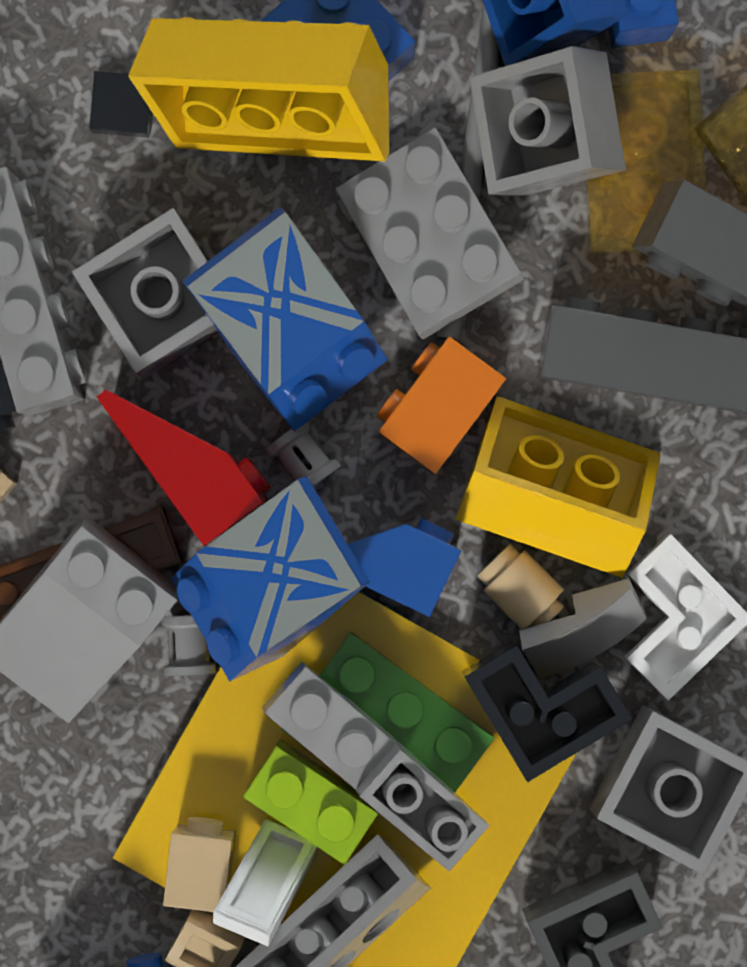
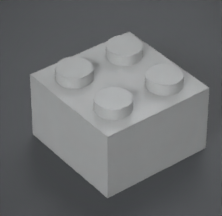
M571 46L469 77L489 195L526 196L626 170L607 52Z
M174 208L72 271L133 370L144 379L218 333L183 283L185 278L208 261Z
M642 705L589 809L598 820L704 875L747 794V759Z

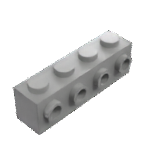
M7 167L0 168V357L17 413L33 416L85 400L80 384L87 383L88 380L78 349L70 350L64 328L71 326L65 301L60 292L53 294L47 275L48 271L54 270L49 247L44 236L36 238L30 218L31 215L37 214L33 193L27 180L19 181Z

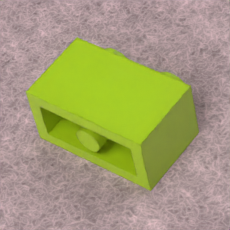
M279 739L243 798L344 865L378 815V812L359 797L356 789L282 739Z

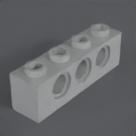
M377 834L279 926L269 947L259 944L236 967H347L429 891L431 887L391 842Z

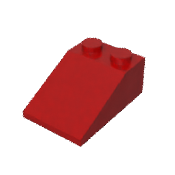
M108 390L96 396L203 546L211 543L267 502L263 493L269 490L271 486L251 459L249 460L246 457L239 462L231 454Z

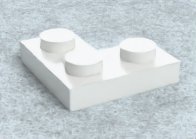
M671 534L665 535L626 573L633 583L666 617L624 656L660 695L668 701L747 625V612Z

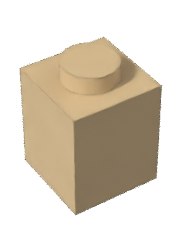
M190 817L187 820V825L177 824L171 833L163 906L214 912L230 883L236 831L223 830V821L205 817Z

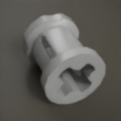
M307 422L295 432L292 429L287 431L267 447L265 452L269 458L277 457L294 481L307 476L314 488L338 470L341 464L337 459L330 460L309 433L312 426ZM295 447H298L312 465L311 470L307 469L295 453Z
M191 615L164 616L162 626L168 628L169 664L163 667L164 676L217 673L216 664L210 661L207 642Z

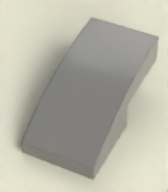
M629 578L573 594L574 615L519 630L522 651L540 679L561 673L603 653L633 632L646 620L645 609Z

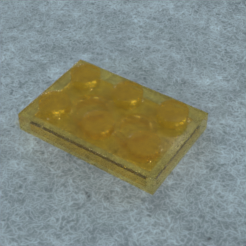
M699 69L610 74L626 170L585 180L589 254L638 251L632 245L663 182L686 180L706 191Z

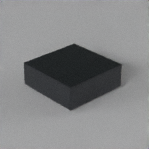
M94 71L89 125L92 133L150 138L152 111L128 77L129 74Z

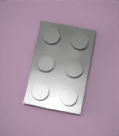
M436 127L390 154L386 162H377L335 188L416 332L422 339L427 338L524 280Z

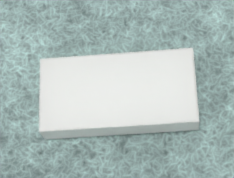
M265 819L214 910L213 924L269 947L319 848L290 828Z

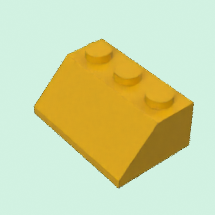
M496 396L463 491L455 520L623 578L646 532L661 453Z

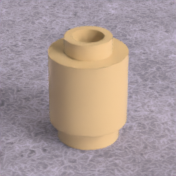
M511 543L477 575L486 585L483 591L521 630L527 628L531 623L536 626L550 622L564 607L557 599L564 589L526 550L520 553Z

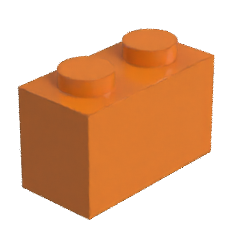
M450 336L441 348L432 341L411 368L419 377L405 395L396 389L376 415L378 419L384 422V425L378 431V435L432 475L438 472L507 379Z

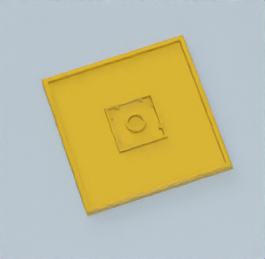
M358 592L283 657L230 682L220 667L115 852L113 859L165 888L171 833L177 824L187 825V820L190 817L213 818L223 821V830L236 831L231 881L264 820L268 819L285 826L243 798L248 786L279 739H282L345 781L306 747L281 730V726L267 716L262 707L302 661L320 675L344 640L352 632L492 734L494 740L455 792L489 824V827L450 871L445 869L378 812V815L347 862L378 834L391 842L431 889L347 967H457L576 754L527 782L461 672L478 662L479 659L365 594ZM319 848L281 924L336 874L344 864Z

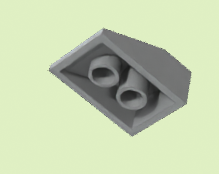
M85 515L0 620V672L67 723H70L135 653L173 607L178 599L177 590L170 579Z

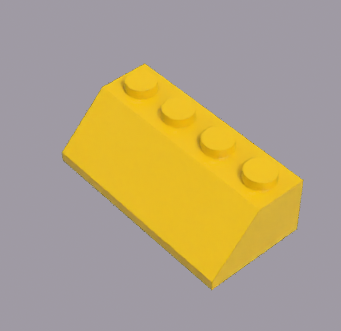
M190 17L151 19L128 77L176 148L386 162L390 152L388 63L369 25H359L351 22L341 24L302 23L294 20L286 22H261L244 19H233L231 21L199 20Z

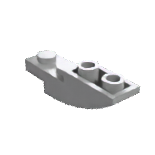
M303 661L262 707L267 716L356 789L359 797L448 871L455 866L489 827V824L416 756L345 694L341 695Z

